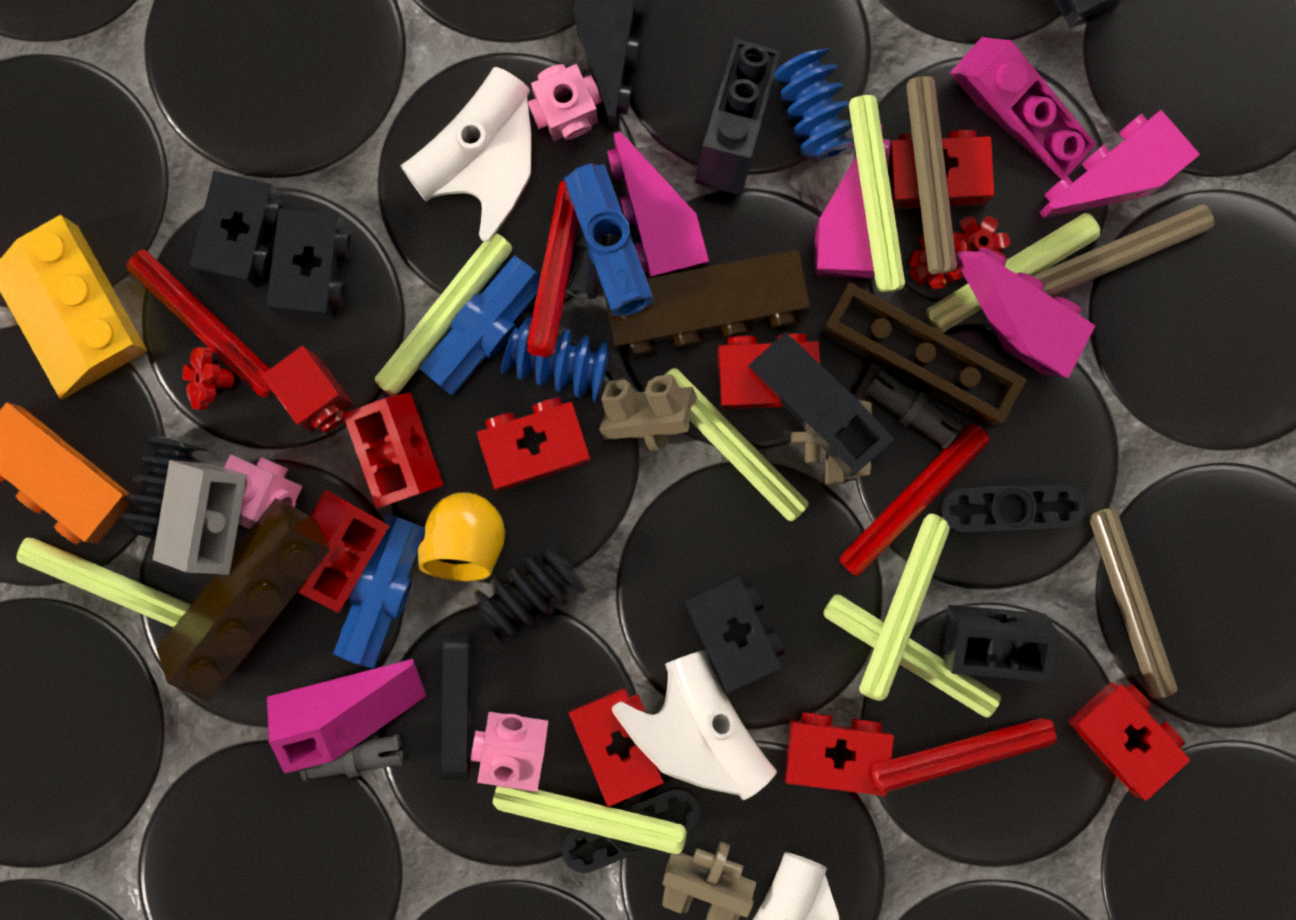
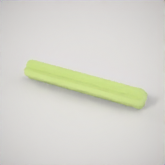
M863 95L851 99L849 110L875 280L879 292H894L904 287L905 279L877 98L874 95Z
M1083 213L1007 259L1005 267L1015 274L1021 272L1033 276L1049 269L1098 239L1101 230L1100 226L1090 213ZM966 284L928 307L926 317L932 328L943 333L982 308L969 284Z
M495 233L490 241L483 242L377 374L375 383L391 396L398 395L449 331L452 321L462 307L481 291L512 252V246L505 238Z
M673 368L669 370L665 375H672L680 388L693 387L697 395L696 404L692 405L689 420L788 521L796 520L807 509L808 501L678 369Z
M928 514L923 519L859 687L860 692L866 697L882 701L888 696L950 531V527L943 517Z
M25 538L17 552L16 558L22 564L171 627L177 624L191 606L187 602L35 538Z
M834 595L823 612L825 618L875 648L884 624L883 621L841 595ZM909 638L900 665L984 717H990L996 711L1001 701L1000 694L969 675L952 674L944 659Z
M497 786L493 797V805L500 811L673 854L681 853L686 841L687 830L681 824L542 790L536 792Z

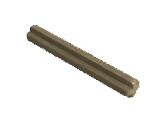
M922 76L910 79L906 88L928 271L931 274H945L954 271L957 262L935 80L931 76Z
M1201 204L1033 275V277L1045 285L1043 292L1052 297L1209 231L1215 226L1214 217L1206 204Z
M1114 507L1093 512L1089 516V521L1148 694L1152 699L1171 696L1177 692L1178 688L1118 512Z

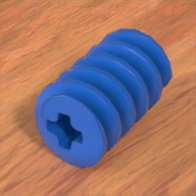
M818 49L800 54L788 60L774 73L775 81L778 84L786 85L781 90V99L786 103H793L787 109L788 118L792 121H800L793 129L794 136L798 139H807L800 146V154L804 157H815L818 160L837 156L855 148L854 138H847L845 134L852 128L851 119L840 120L839 114L845 111L850 103L849 101H834L832 97L842 90L844 85L842 82L827 83L826 80L828 76L838 69L837 65L821 64L820 59L831 51L830 49Z
M527 317L519 328L515 327L503 356L501 374L506 375L513 365L516 364L517 378L524 381L535 370L536 384L543 387L553 375L556 391L562 393L572 381L575 397L581 399L591 387L593 402H597L610 361L607 341L603 340L595 352L590 351L588 335L584 334L577 345L573 346L571 345L570 330L565 329L556 340L554 354L545 358L533 356L527 350L532 318Z

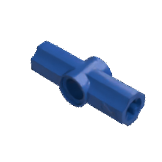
M590 163L575 168L574 172L564 178L587 243L589 257L596 268L613 316L623 315L626 317L641 312L645 307L654 303V298L632 241L629 223L621 211L605 164L594 165ZM605 234H615L621 238L618 243L612 246H603L597 243V240Z
M514 255L481 295H474L462 307L451 323L452 330L435 347L419 369L453 397L486 357L490 359L510 338L512 331L517 326L515 322L536 299L540 275Z
M386 514L384 523L389 525L388 530L351 591L349 603L352 606L341 629L339 640L335 645L336 648L333 653L345 660L372 669L376 668L393 620L399 618L407 601L413 581L410 575L418 559V547L425 535V527L390 514Z

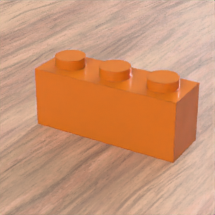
M6 402L1 408L0 483L5 479L20 490L15 496L21 503L38 514L44 509L58 521L54 528L72 543L78 545L82 540L86 543L99 544L120 518L121 513H124L131 504L126 499L127 494L131 493L23 407Z

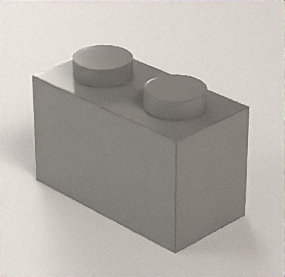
M169 460L153 560L184 572L230 575L247 474L213 464Z

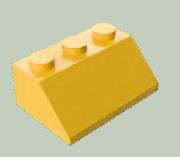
M59 215L18 238L0 259V292L60 399H65L148 351L79 227L67 218Z

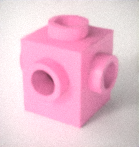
M564 64L549 67L538 75L539 80L531 83L535 99L528 101V106L538 129L547 126L553 142L561 138H565V140L577 138L590 131L592 125L598 123L595 105L602 103L600 93L593 77L589 75L583 78L577 64L568 68ZM573 93L572 99L567 103H560L555 100Z
M230 454L224 468L247 474L239 525L251 530L275 498L295 508L296 499L302 486L284 478L288 471L287 468L263 457H260L257 465Z
M489 712L486 731L475 730L471 761L480 762L477 783L537 792L544 757L548 721L521 717L516 714Z

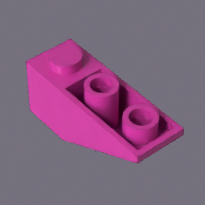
M981 37L950 72L982 111L1060 179L1068 176L1096 145L1012 40Z
M1162 110L1149 120L1143 114H1140L1119 132V135L1124 139L1123 142L1112 151L1103 145L1082 163L1087 172L1075 182H1072L1066 176L1044 195L1049 200V203L1039 214L1044 219L1151 196L1200 154Z
M883 139L888 169L890 161V139ZM857 156L850 165L815 228L813 277L872 279L875 275Z
M621 132L614 133L615 149L607 150L614 179L622 177L624 179L628 195L619 198L620 204L629 226L636 225L640 243H636L634 246L643 271H648L649 278L708 267L709 260L697 214Z
M980 248L978 252L957 251L956 262L1004 350L1042 375L1069 378L1095 328L1094 324L1080 316L1082 309L1067 299L1061 297L1052 298L1043 292L1045 285L1033 276L1021 272L1015 274L1005 267L1007 260L990 249Z
M410 659L268 696L269 743L284 774L334 761L425 698L426 691L414 660Z

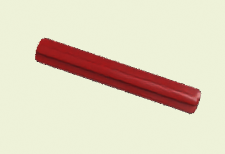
M564 180L559 183L527 341V350L531 355L545 358L554 354L579 227V221Z
M143 249L136 252L126 264L127 269L248 386L264 398L273 392L261 376L270 368L161 263Z
M976 423L969 424L840 555V563L851 574L855 576L860 575L990 442L991 438L987 432Z
M1039 718L877 763L871 768L872 782L876 790L886 793L1052 746L1057 740L1055 726L1051 720Z

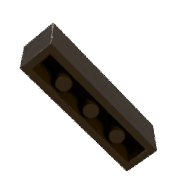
M798 249L649 278L647 282L653 295L654 303L645 307L643 311L626 317L623 315H612L604 293L615 352L625 350L626 357H637L655 352L654 344L674 341L675 348L700 344L704 342V334L722 331L723 338L746 335L752 332L751 325L771 322L773 329L796 325L801 322L800 315L807 314L810 309Z
M850 282L820 333L991 428L1004 423L1027 380Z
M277 498L273 500L233 551L230 575L215 574L156 649L168 684L207 702L213 698L330 551L315 518Z

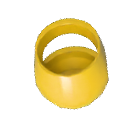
M454 493L443 498L432 509L427 519L424 539L418 547L419 569L429 576L451 581L470 582L490 577L505 540L504 523L498 510L487 499L477 494ZM440 559H451V560H461V561H466V562H471V563H468V564H451V563H445V562H442V561H439V560H440Z

